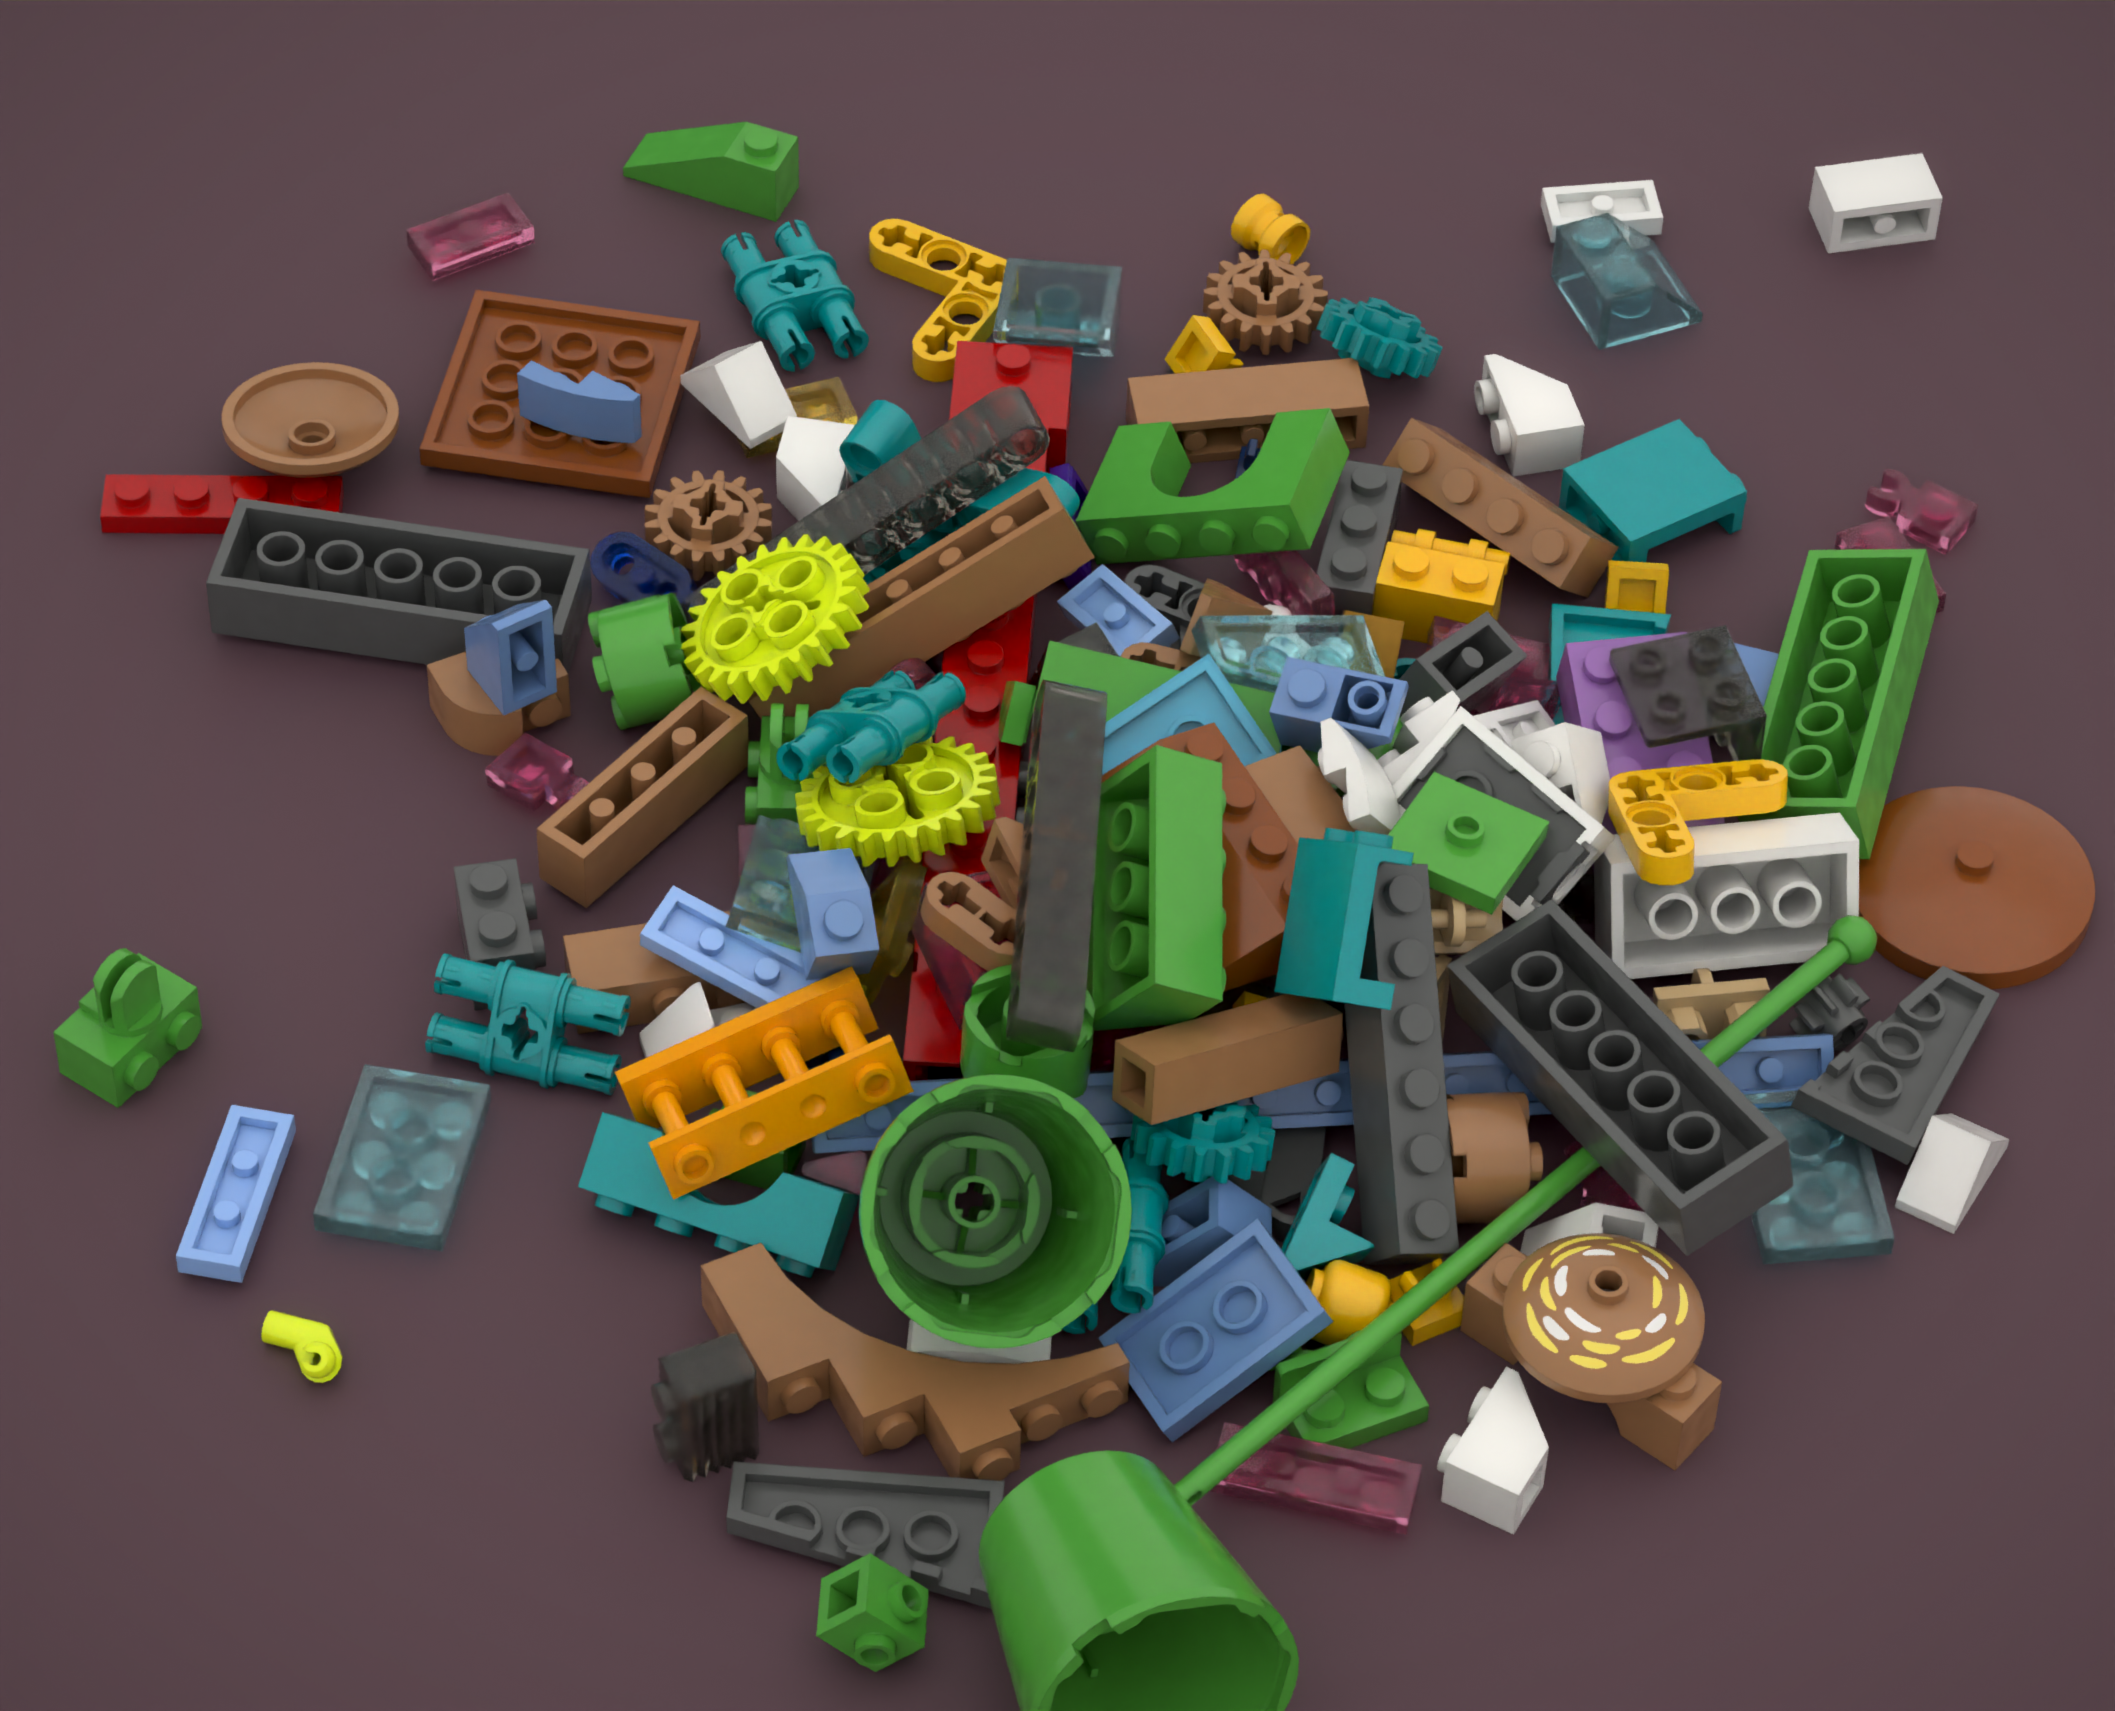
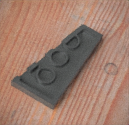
M1942 966L1898 1004L1895 1012L1883 1023L1879 1020L1864 1033L1862 1040L1848 1053L1843 1051L1834 1058L1820 1077L1815 1081L1810 1079L1799 1088L1791 1107L1908 1165L1924 1136L1932 1115H1935L1990 1016L2000 993Z
M734 1461L726 1516L727 1533L840 1566H846L871 1553L931 1592L992 1609L980 1568L979 1545L983 1530L990 1516L1004 1499L1005 1481Z

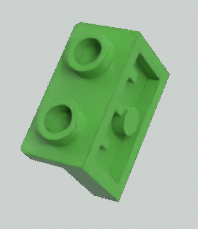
M1359 1331L1343 1341L1320 1349L1299 1351L1288 1357L1285 1361L1278 1363L1275 1367L1273 1403ZM1401 1332L1286 1427L1307 1464L1428 1421L1429 1404L1400 1357Z

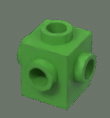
M869 1553L821 1578L816 1637L853 1658L860 1665L877 1672L925 1647L929 1589Z

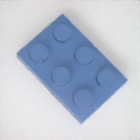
M1257 1218L1154 1296L1150 1309L1145 1310L1141 1305V1313L1129 1314L1098 1339L1104 1347L1115 1343L1119 1344L1130 1362L1129 1384L1162 1432L1173 1443L1333 1323V1320L1271 1234Z

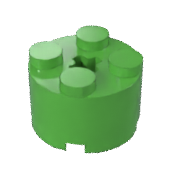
M674 593L657 594L588 613V623L596 647L602 650V655L595 656L592 659L594 673L599 688L603 693L613 690L614 695L611 696L612 710L621 731L663 720L698 688L702 687L684 663L686 656L680 648L687 639L681 632V628L687 625L688 622Z
M1032 963L1004 965L982 975L972 986V994L965 1003L960 1053V1067L963 1077L989 1074L1014 1075L1048 1084L1072 1098L1083 1095L1087 1089L1090 1074L1095 1024L1094 1002L1085 986L1075 977L1061 970H1058V978L1037 972L1038 964Z

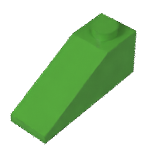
M750 122L646 133L624 165L623 176L777 222L799 188L798 137Z

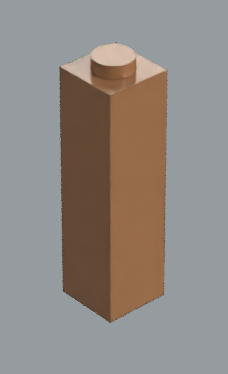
M1284 994L1115 1040L1112 1100L1148 1124L1154 1125L1339 1072L1340 1050L1343 1039V1013L1320 999Z

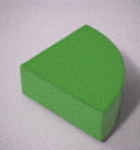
M1006 681L999 719V740L1001 742L1018 746L1026 743L1037 694L1036 686L1018 681Z

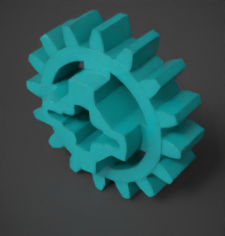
M1369 297L1367 303L1358 301L1357 304L1346 298H1341L1340 302L1329 299L1316 327L1317 330L1321 331V338L1332 341V347L1339 349L1337 353L1340 358L1358 360L1359 366L1368 370L1372 375L1390 379L1392 373L1400 376L1402 372L1413 378H1419V375L1430 377L1443 346L1437 344L1438 339L1436 337L1425 334L1426 329L1420 327L1422 322L1415 315L1405 313L1391 306L1387 301Z
M1238 1101L1154 1125L1148 1124L1134 1114L1130 1140L1134 1141V1153L1147 1154L1145 1163L1149 1166L1162 1164L1168 1166L1167 1175L1175 1176L1183 1172L1185 1173V1180L1203 1183L1208 1177L1213 1176L1220 1184L1227 1183L1228 1175L1233 1174L1240 1179L1248 1180L1251 1176V1170L1258 1172L1266 1170L1267 1161H1271L1275 1130L1271 1129V1117L1258 1116L1259 1106L1256 1104L1240 1106L1237 1104Z

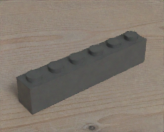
M1379 863L1360 978L1395 984L1391 1010L1344 1003L1362 1236L1375 1246L1364 1258L1365 1265L1425 1264L1438 1258L1442 1259L1451 1256L1459 1249L1428 864L1406 866Z

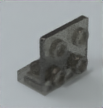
M1726 625L1619 647L1610 651V665L1647 747L1655 748L1714 735L1720 747L1727 746L1733 761L1761 759L1767 715Z

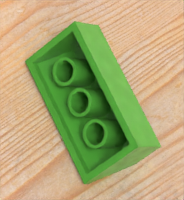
M1155 745L1088 792V853L1090 854L1087 869L1086 989L1090 993L1095 1006L1094 1030L1096 1031L1177 1024L1192 1020L1223 1001L1226 971L1223 967L1222 935L1226 926V912L1222 907V875L1226 866V853L1222 848V816L1226 807V794L1222 789V763Z

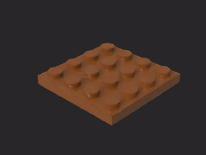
M475 290L419 448L421 465L650 498L685 389L681 384L680 375L691 370L700 342V321ZM532 360L554 372L564 374L578 384L591 371H595L615 382L628 386L632 391L640 394L642 437L635 443L593 440L559 432L520 416L517 373Z

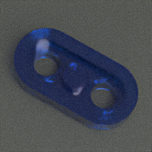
M616 532L603 538L594 548L590 561L594 576L607 592L622 602L628 603L657 594L664 595L677 592L676 597L686 617L690 615L688 613L689 608L696 606L698 588L686 568L639 536L630 532ZM634 563V566L628 573L619 574L620 569L624 565Z

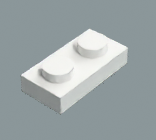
M1653 180L1542 188L1541 208L1551 242L1659 235L1662 233L1663 214Z

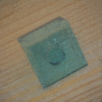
M1609 213L1556 227L1551 277L1599 350L1702 322L1703 313L1652 239Z
M1007 257L993 329V340L996 343L1073 347V354L1114 357L1121 316L1122 267Z

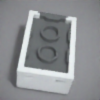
M1462 706L1459 707L1392 786L1398 803L1400 817L1431 775L1437 772L1549 821L1545 840L1503 898L1502 909L1515 921H1518L1551 899L1558 905L1616 838Z

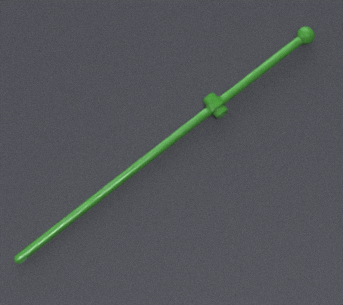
M1853 915L1836 920L1828 930L1826 946L1700 1050L1719 1068L1841 965H1857L1867 961L1876 949L1877 935L1873 926L1863 917ZM1584 1147L1580 1148L1174 1485L1191 1506L1492 1257L1505 1243L1510 1242L1601 1165Z

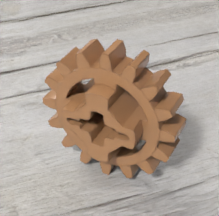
M1261 250L1257 259H1251L1245 252L1238 253V264L1236 265L1222 260L1219 262V274L1209 273L1207 276V288L1204 289L1203 313H1206L1215 326L1220 328V333L1226 341H1231L1234 338L1240 340V351L1245 352L1254 344L1260 346L1263 355H1269L1272 345H1279L1285 352H1291L1294 339L1305 344L1311 342L1312 330L1319 331L1316 327L1327 303L1328 291L1323 290L1322 275L1310 276V263L1306 261L1294 266L1290 264L1291 254L1285 252L1276 260L1270 258L1268 250Z
M699 470L693 471L692 482L684 483L679 478L673 477L670 479L671 492L656 489L653 492L654 504L646 505L644 509L646 547H653L654 561L660 563L670 559V573L674 575L682 572L685 568L692 569V576L695 581H700L705 571H713L714 576L719 581L717 577L719 571L725 572V569L731 567L735 571L738 570V557L743 556L746 559L754 560L760 545H772V506L769 503H763V490L761 488L747 491L746 478L743 476L738 477L732 483L725 481L724 471L717 470L713 479L705 480Z

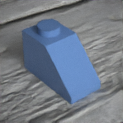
M547 600L517 604L497 614L484 617L480 621L464 628L467 670L503 716L557 692L552 606Z
M845 848L788 855L786 860L806 980L826 978L852 966L856 975L869 973L880 949L870 889L852 849Z
M1213 1176L1168 1202V1209L1162 1219L1161 1235L1165 1240V1254L1158 1264L1155 1265L1153 1285L1167 1287L1257 1218L1272 1236V1209L1227 1179V1183L1220 1184Z

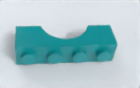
M602 1112L578 1185L579 1188L597 1193L595 1206L628 1217H632L635 1206L657 1213L654 1226L687 1237L692 1236L694 1227L716 1233L717 1237L714 1246L733 1253L762 1243L767 1251L778 1254L775 1262L780 1269L812 1278L815 1267L836 1270L860 1197L859 1195L802 1176L783 1172L764 1193L741 1204H718L706 1197L698 1189L673 1200L648 1142L664 1136L665 1132L622 1116Z

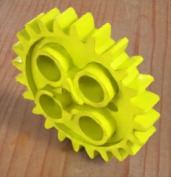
M804 534L794 547L787 537H783L778 543L776 550L769 552L765 545L762 544L758 547L756 559L749 562L743 556L738 557V570L732 574L719 571L717 577L721 584L717 588H704L700 591L706 603L689 608L688 613L695 622L681 628V632L687 640L682 643L680 649L683 650L686 656L684 660L685 665L697 682H700L702 687L713 693L715 691L719 698L724 701L734 694L741 704H745L754 691L762 701H767L773 687L780 686L784 693L788 694L791 692L793 679L801 676L807 682L812 681V668L815 665L821 664L830 667L834 663L829 653L833 649H848L850 643L844 636L845 632L861 629L862 624L856 615L869 608L868 603L863 598L870 591L869 586L863 579L865 574L853 556L848 554L840 542L833 546L826 536H823L814 544L809 535Z
M932 736L925 742L914 743L904 751L903 757L897 762L886 766L875 765L854 783H849V779L846 783H842L833 777L827 766H820L813 772L814 778L804 779L800 782L802 792L795 794L800 834L806 836L808 847L819 846L820 851L851 848L855 857H861L863 867L870 866L877 858H886L888 867H894L899 857L908 856L914 863H919L922 859V852L928 850L939 856L945 855L944 844L950 842L964 846L967 844L966 832L983 833L985 831L983 821L995 819L994 807L1001 803L995 764H989L988 754L986 752L975 754L974 744L971 742L956 747L955 737L949 736L939 743H933Z

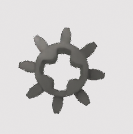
M1839 974L1832 979L1829 975L1793 1005L1794 1011L1798 1016L1789 1023V1026L1797 1035L1831 1034L1833 1035L1834 1051L1841 1050L1854 1042L1866 1029L1868 1020L1860 1008L1866 1005L1870 998L1852 977L1845 980Z

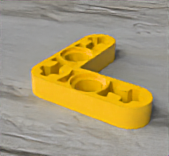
M902 219L880 221L872 227L869 233V258L876 269L945 296V299L918 330L912 340V366L915 373L924 380L945 382L953 379L957 341L986 342L1015 306L1019 298L1018 269L1013 263L1004 258ZM936 261H951L958 265L952 270L944 271L930 267ZM959 314H971L980 320L973 324L963 325L954 322L952 318ZM945 341L948 342V352L942 351L945 348Z
M1764 759L1623 772L1613 776L1609 781L1608 814L1637 875L1642 880L1656 885L1681 884L1690 880L1694 875L1695 845L1684 821L1777 811L1787 803L1788 772L1783 765Z

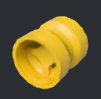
M1262 193L1247 200L1239 209L1231 226V236L1234 241L1250 251L1258 250V255L1261 250H1268L1270 258L1278 260L1285 252L1291 254L1290 264L1293 265L1307 247L1310 239V228L1307 223L1296 215L1283 214L1281 205L1270 196Z

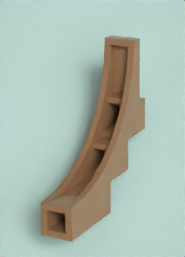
M762 1243L701 1265L702 1306L768 1422L790 1413L798 1414L814 1407L818 1402L829 1398L863 1457L883 1449L902 1447L914 1437L925 1434L950 1477L1001 1481L1011 1472L1020 1469L1021 1444L1028 1441L1044 1440L1063 1427L1089 1417L1098 1418L1114 1411L1119 1405L1128 1402L1130 1362L1118 1343L1071 1357L1018 1364L956 1361L912 1352L866 1335L823 1310L786 1277Z

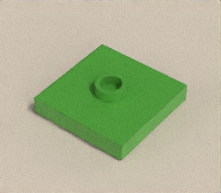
M1434 772L1388 835L1394 837L1392 849L1414 853L1412 864H1428L1430 888L1492 915L1545 840L1549 821Z

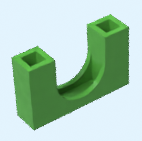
M1330 408L1276 412L1257 458L1242 475L1212 492L1197 496L1178 497L1191 463L1171 421L1118 426L1078 514L1076 523L1093 553L1097 565L1310 549L1350 451Z

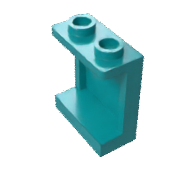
M1677 419L1563 468L1559 508L1618 546L1619 548L1611 560L1646 562L1649 549L1715 520L1729 534L1741 530L1747 501V490L1741 479L1736 474L1730 473L1711 453L1707 443L1702 438L1696 437L1680 419Z
M1325 828L1323 840L1299 837L1274 992L1391 1010L1395 984L1360 978L1378 865L1379 863L1412 866L1414 853L1392 849L1393 836L1355 830L1352 832Z

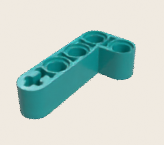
M875 400L869 405L839 448L841 458L864 503L874 513L895 522L951 534L1046 476L1071 518L1080 505L1079 496L1074 488L1053 474L925 446L911 417L902 408L886 400Z

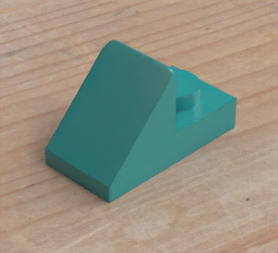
M1333 1153L1316 1170L1281 1246V1250L1303 1280L1307 1279L1313 1268L1322 1270L1326 1264L1334 1260H1344L1352 1264L1359 1263L1375 1247L1370 1241L1338 1226L1355 1193V1189L1346 1185L1355 1164Z

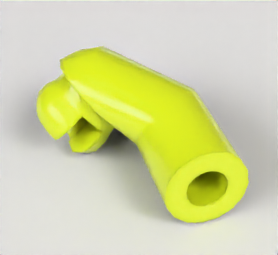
M274 1310L268 1312L261 1333V1339L264 1343L294 1350L302 1373L313 1382L324 1383L338 1374L342 1366L343 1356L328 1325Z

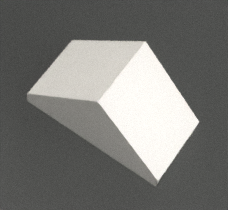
M762 341L728 350L680 375L681 384L750 449L783 432L788 416L797 417Z
M1952 1113L1932 1115L1896 1199L1895 1208L1954 1234L2006 1151L2009 1139Z

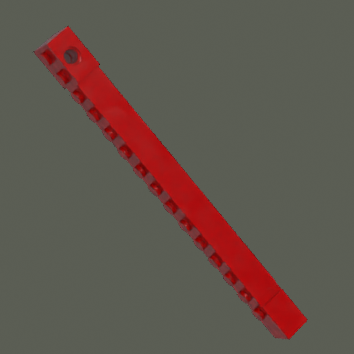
M957 341L949 415L948 451L1050 473V468L1066 464L1072 399L1073 347ZM1037 593L1028 598L1019 607L1005 612L974 631L967 639L951 645L943 653V675L948 672L959 678L965 688L966 699L960 708L938 721L935 743L953 736L955 737L956 747L971 742L974 744L975 754L981 752L988 754L989 764H995L1001 802L1000 805L994 807L995 819L1008 817L1016 821L1017 807H1019L1020 761H1023L1024 743L1022 746L1001 742L999 740V719L1006 681L1030 684ZM994 819L983 821L985 830L983 833L966 832L967 844L964 846L948 842L944 844L945 855L939 856L930 850L923 853L914 943V971L911 973L903 1066L909 1081L928 1080L929 1066L961 1068L960 1053L965 1003L972 994V986L982 975L989 971L981 968L931 931L922 919L921 906L927 885L931 879L940 873L946 872L962 873L974 879L1001 899L981 861ZM955 901L953 904L948 905V906L945 905V904H943V903H941L942 905H944V906L947 907V908H950L952 905H955V904L961 905L960 903H958V902H956V901ZM1005 938L1003 941L999 943L995 941L993 942L998 945H1001L1003 942H1006L1007 939Z

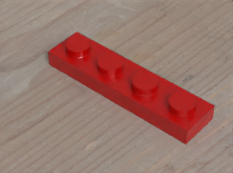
M106 474L100 513L102 533L225 534L238 498L342 513L343 479L342 476L294 478L252 475Z

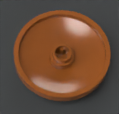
M1947 786L1920 790L1897 798L1884 805L1870 859H1859V917L1866 919L1876 932L1877 943L1875 950L1897 967L1924 980H1927L1942 966L1991 990L2009 988L2037 980L2060 967L2075 953L2085 938L2090 924L2095 901V881L2090 862L2080 844L2062 824L2040 808L1998 791L1976 787Z

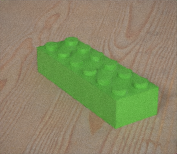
M1926 549L1809 550L1748 760L1764 759L1774 761L1787 769V803L1783 808L1774 812L1738 816L1739 822L1840 812L1859 839V859H1870L1939 603Z

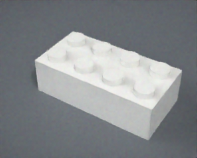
M1840 812L1687 827L1695 845L1694 875L1690 880L1681 884L1656 885L1642 880L1637 875L1618 834H1613L1616 838L1594 862L1595 944L1630 979L1693 973V970L1698 968H1709L1710 971L1806 962L1827 945L1828 930L1836 920L1848 915L1859 916V839Z

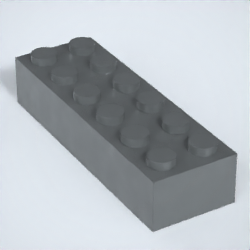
M238 498L206 581L212 633L426 665L465 652V627L517 604L547 600L552 606L555 659L559 658L567 673H569L592 601L590 549Z
M1552 899L1447 965L1456 1013L1686 1256L1794 1187L1788 1139Z

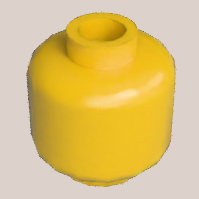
M1344 1260L1331 1261L1322 1270L1313 1268L1305 1282L1333 1320V1323L1311 1338V1340L1327 1346L1343 1341L1353 1333L1362 1330L1394 1303L1390 1301V1281L1385 1275Z

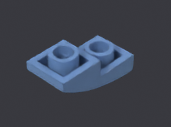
M532 360L517 373L520 416L559 432L593 440L635 443L642 437L640 394L632 391L628 386L615 382L595 371H591L578 384L564 374L554 372Z

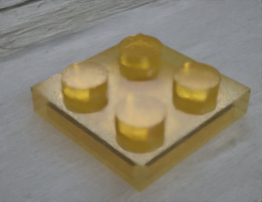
M907 857L900 862L871 894L880 950L870 972L857 974L869 1006L876 999L888 975L894 978L898 977L905 968L912 953L913 944L906 940L909 930L915 926L921 916L924 895L920 894L927 868L914 863Z

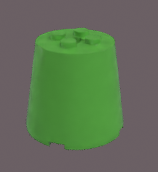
M1001 1074L976 1075L949 1082L924 1094L902 1111L886 1129L869 1159L863 1177L859 1203L860 1232L869 1265L877 1281L894 1304L911 1320L944 1339L962 1345L996 1349L1018 1347L1051 1337L1077 1319L1092 1304L1095 1305L1106 1292L1122 1263L1128 1245L1132 1216L1131 1191L1122 1158L1115 1144L1112 1143L1102 1126L1089 1111L1066 1093L1048 1084L1030 1078ZM975 1182L973 1191L983 1194L982 1206L971 1207L968 1217H962L963 1208L955 1205L956 1194L966 1192L968 1184Z
M1109 1450L1082 1453L1065 1458L1044 1467L1022 1481L1000 1502L990 1516L980 1540L979 1563L1020 1711H1285L1295 1689L1299 1670L1297 1645L1290 1629L1280 1613L1168 1477L1150 1460L1133 1453Z

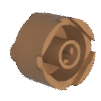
M1524 1092L1446 1094L1457 1225L1491 1223L1529 1191L1530 1181H1540L1542 1178L1543 1154L1539 1142H1529L1527 1129L1529 1124V1102L1527 1095Z

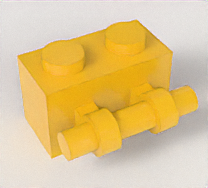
M1418 528L1417 533L1414 534L1394 530L1391 542H1387L1376 580L1373 616L1404 621L1402 639L1438 645L1486 611L1498 621L1504 575L1508 573L1511 555L1503 550L1489 548L1488 541L1471 538L1469 544L1436 538V531Z

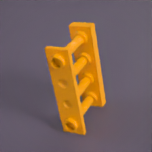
M852 966L615 1072L635 1121L655 1128L662 1127L665 1132L664 1136L650 1141L648 1144L673 1200L914 1092L891 1035H886L871 1043H868L864 1036L879 1028ZM839 1046L842 1048L844 1055L811 1070L807 1068L806 1061ZM779 1073L782 1074L784 1082L751 1097L748 1096L745 1088ZM716 1101H722L724 1109L693 1123H688L685 1115Z

